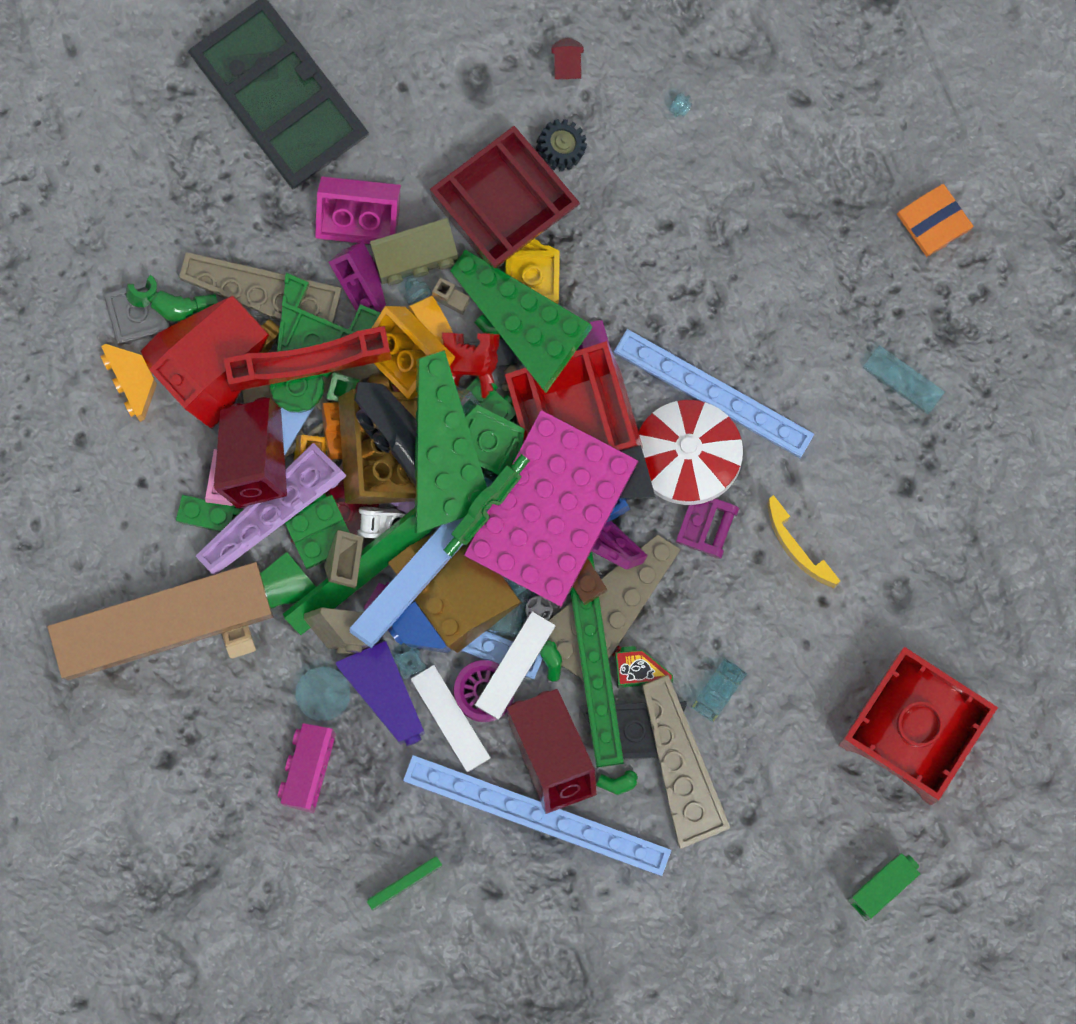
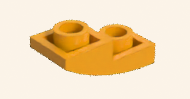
M433 296L426 297L408 306L409 311L442 344V333H453L444 313Z

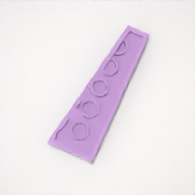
M313 443L286 469L287 497L247 506L196 557L213 575L219 573L329 489L336 487L346 477L345 473Z

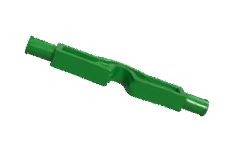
M520 454L511 467L507 465L494 482L474 500L468 514L452 532L451 535L454 537L443 549L448 555L453 557L462 544L467 545L489 520V514L486 512L488 506L491 504L501 505L521 479L520 472L530 462L523 454Z

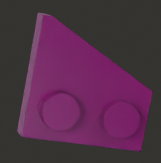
M612 521L606 522L592 549V552L626 570L643 564L648 556Z

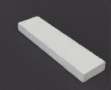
M531 612L475 704L476 707L494 718L500 719L556 625Z
M433 665L411 678L412 683L466 772L468 773L490 760V756L459 708L436 667Z

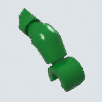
M151 275L147 278L145 285L148 289L147 292L137 291L134 284L127 283L126 298L130 304L136 307H146L151 304L153 310L166 320L173 322L182 321L192 316L193 313H198L218 303L216 294L194 296L193 300H190L189 297L174 296L163 290L157 292V283Z

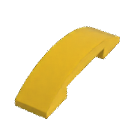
M774 495L770 497L767 503L770 522L784 551L810 577L824 585L835 588L840 583L839 578L825 560H822L816 566L812 563L783 525L789 520L790 515Z

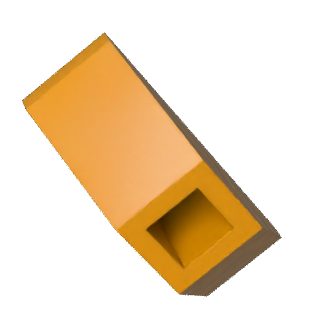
M108 344L102 345L101 347L105 354L100 357L107 370L113 369L116 378L112 379L119 394L125 393L128 401L124 402L128 413L131 417L136 415L140 422L145 420L157 383L148 369L143 356Z

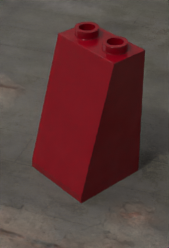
M260 397L255 399L254 402L246 404L237 403L231 405L230 408L220 410L214 490L237 508L287 497L281 407L271 398Z
M558 689L541 692L536 697L525 701L519 700L506 707L508 722L545 814L597 795L595 768Z

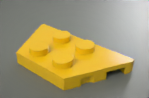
M534 239L506 260V274L559 304L560 250L549 245H542L538 240Z

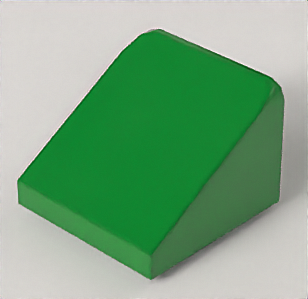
M333 372L326 398L339 402L338 397L352 389L356 390V383L360 380Z

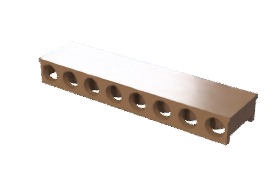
M257 562L49 625L47 628L61 678L69 681L271 619L274 616L268 602L260 568Z

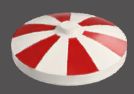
M680 400L668 403L648 416L639 429V436L643 446L642 450L654 492L664 500L682 505H696L711 501L723 494L734 483L739 474L743 457L740 433L726 413L709 403L698 400Z

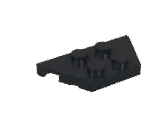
M679 701L684 712L687 701ZM646 703L615 704L623 759L658 758ZM581 705V711L590 726L587 705Z

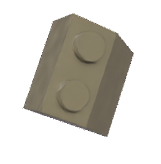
M319 608L304 614V620L328 649L337 650V654L353 655V653H361L363 648L369 647L350 633V627L364 612Z

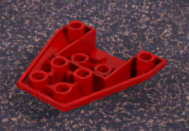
M232 295L160 331L141 350V354L151 373L182 407L213 429L219 423L220 410L230 408L231 405L235 404L241 390L231 392L223 358L248 353H260L269 333Z

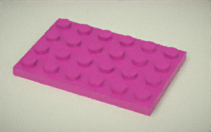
M541 410L514 460L515 462L520 454H523L530 462L520 472L521 479L513 487L501 505L492 504L491 508L488 509L489 520L475 534L464 556L562 607L639 461Z

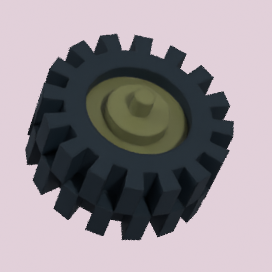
M559 119L554 120L553 124L549 122L543 128L536 141L538 143L536 151H539V155L545 159L544 161L547 164H551L552 170H555L556 167H559V171H564L565 168L567 170L572 169L573 166L579 163L587 148V143H584L586 136H581L583 131L581 127L576 130L574 128L576 123L572 122L571 125H568V120L563 119L562 123H560Z

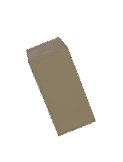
M441 277L432 291V295L437 302L462 315L470 302V296L456 290L454 284Z

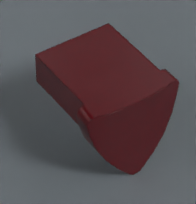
M563 38L557 41L551 47V53L554 54L555 79H581V53H584L583 45L571 38Z

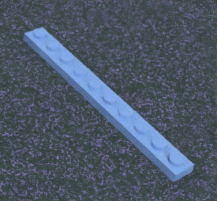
M414 755L411 758L403 782L661 877L671 853L670 849L561 809L545 814L541 802Z

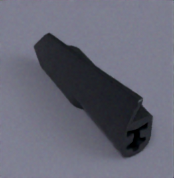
M357 382L354 400L361 408L356 413L358 422L380 450L392 453L407 473V477L416 487L415 450L417 421L415 417L383 384Z

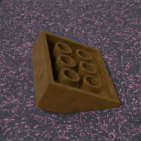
M352 389L338 397L343 472L346 475L344 478L345 503L382 504L415 501L416 487L407 477L405 470L391 452H383L376 446L358 422L356 413L361 408L354 400L355 390ZM391 392L416 419L417 396L413 399H407L402 392Z
M433 534L410 545L388 562L396 575ZM473 538L467 545L463 544L414 599L447 647L457 653L522 603L502 575L464 556Z

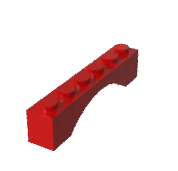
M385 326L357 331L348 336L306 348L280 352L248 353L223 358L231 392L392 360Z

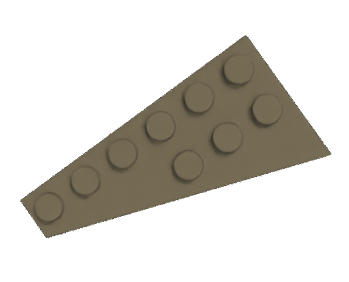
M659 535L640 548L648 555L643 564L627 570L617 566L601 579L608 590L599 596L608 660L681 550ZM571 602L548 620L556 625L548 640L556 643L557 650L562 656V667L583 680L573 605Z

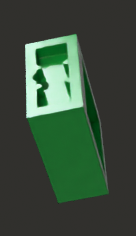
M901 853L894 857L847 901L865 921L870 920L920 875L917 870L920 866L909 854L904 856Z

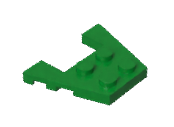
M286 273L277 352L319 345L348 336L357 331L371 329L381 313L360 304L350 328L341 327L299 309L310 284L303 279ZM332 372L324 373L322 376L327 379Z
M475 404L465 414L480 466L499 476L507 465L512 466L523 445L525 429Z

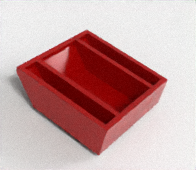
M607 341L576 351L547 393H545L527 368L505 374L519 426L525 429L524 441L542 410L619 451L639 445L643 448L620 368Z

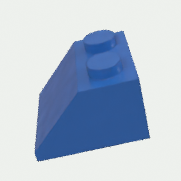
M415 601L406 608L391 625L392 627L388 629L392 637L400 645L404 643L410 648L449 653L451 651Z

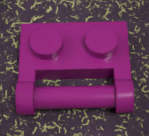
M716 498L702 504L689 505L676 543L706 553L714 558L722 559L724 550H722L732 520L734 516L738 515L740 508ZM717 509L724 513L713 544L710 545L704 542Z

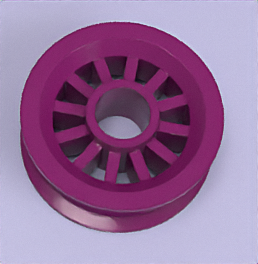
M479 660L468 664L458 674L454 685V696L459 708L468 718L477 722L497 720L479 708L478 710L474 709L473 706L480 698L476 693L477 688L483 684L488 685L490 674H494L500 664L489 660ZM481 672H487L485 679H482ZM477 673L479 681H476L472 676ZM470 680L474 686L466 685V682ZM464 689L473 691L464 695ZM513 696V698L511 699V701L509 702V704H508L507 707H509V706L512 705L513 700H514V696ZM475 697V698L468 704V702L466 701V699ZM507 708L503 712L502 716H504L507 713Z

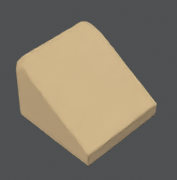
M249 625L222 633L230 658H236L256 651Z

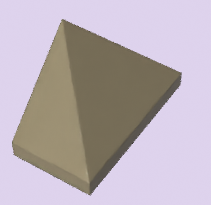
M337 530L324 566L329 582L352 588L356 587L363 536Z

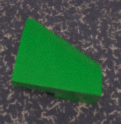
M288 552L260 573L271 609L283 604L297 603V601L315 588V585Z

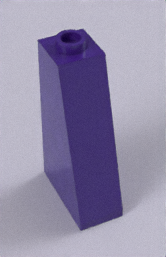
M386 641L372 648L365 649L361 653H356L335 662L342 675L399 744L406 743V746H410L422 740L421 736L425 734Z

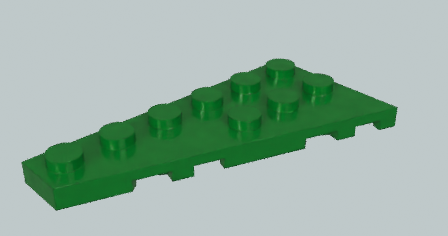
M465 249L450 270L537 383L547 393L593 327L589 322L498 268H493L483 259Z
M445 350L417 358L415 533L464 518L477 496L487 488Z

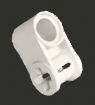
M360 507L361 524L357 535L365 538H377L392 526L395 518L400 517L401 519L406 514L393 508Z

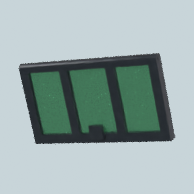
M268 0L255 1L188 50L190 56L292 190L298 188L302 183L369 135L367 129ZM259 57H266L264 60L255 65L256 60ZM234 60H240L245 65L244 73L239 76L231 74L229 70V65Z

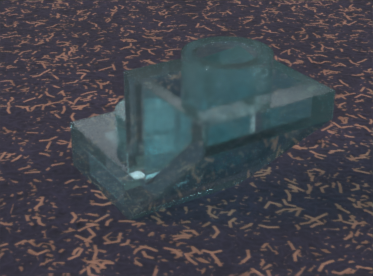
M724 659L691 708L714 722L747 673L736 664Z

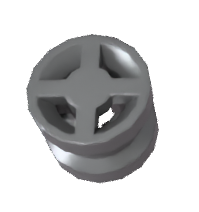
M542 596L531 598L526 604L527 619L531 612H535L547 621L550 620L553 613L552 603Z

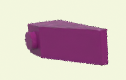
M361 241L342 250L329 261V264L356 312L361 304L381 313L386 306L377 267L364 242Z

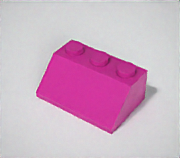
M322 176L317 191L315 238L353 243L363 241L364 244H370V241L396 234L401 185Z
M304 723L301 729H296L292 743L296 745L294 756L289 755L285 771L289 772L287 781L281 782L278 791V798H281L280 803L283 806L315 813L336 737L333 729Z

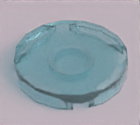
M316 667L308 670L300 678L296 687V700L299 708L307 717L316 721H330L346 710L350 702V688L346 678L339 671L330 667Z

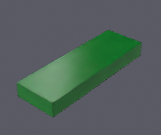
M433 857L367 899L368 905L374 911L434 873L443 865L438 857Z

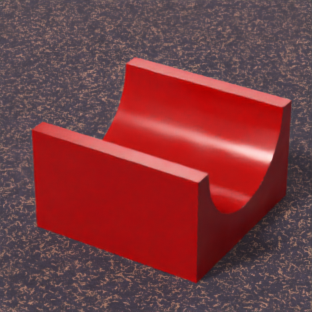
M903 647L890 664L839 746L846 751L857 753L891 772L913 788L923 801L933 805L942 797L998 707L906 647Z

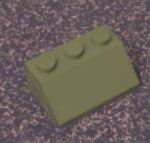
M448 218L370 241L372 254L382 284L396 285L401 283L405 277L412 275L415 278L427 275L429 270L438 267L440 270L448 269L454 266V262L458 260Z

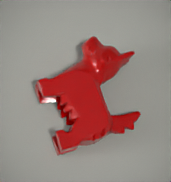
M442 333L443 345L455 356L450 369L456 389H458L460 378L463 375L479 376L482 398L486 399L490 391L494 390L492 387V383H494L492 373L498 363L499 334L477 333V339L480 341V344L476 347V345L464 344L463 334Z

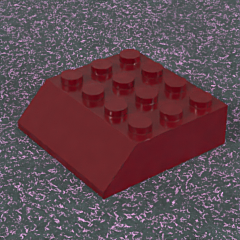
M515 125L430 188L436 205L480 258L493 268H497L580 205L577 198Z

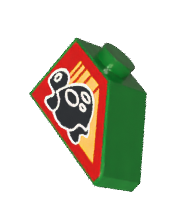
M636 646L620 648L621 652L615 653L618 688L642 686L665 675H669L671 683H673V674L645 651H637Z

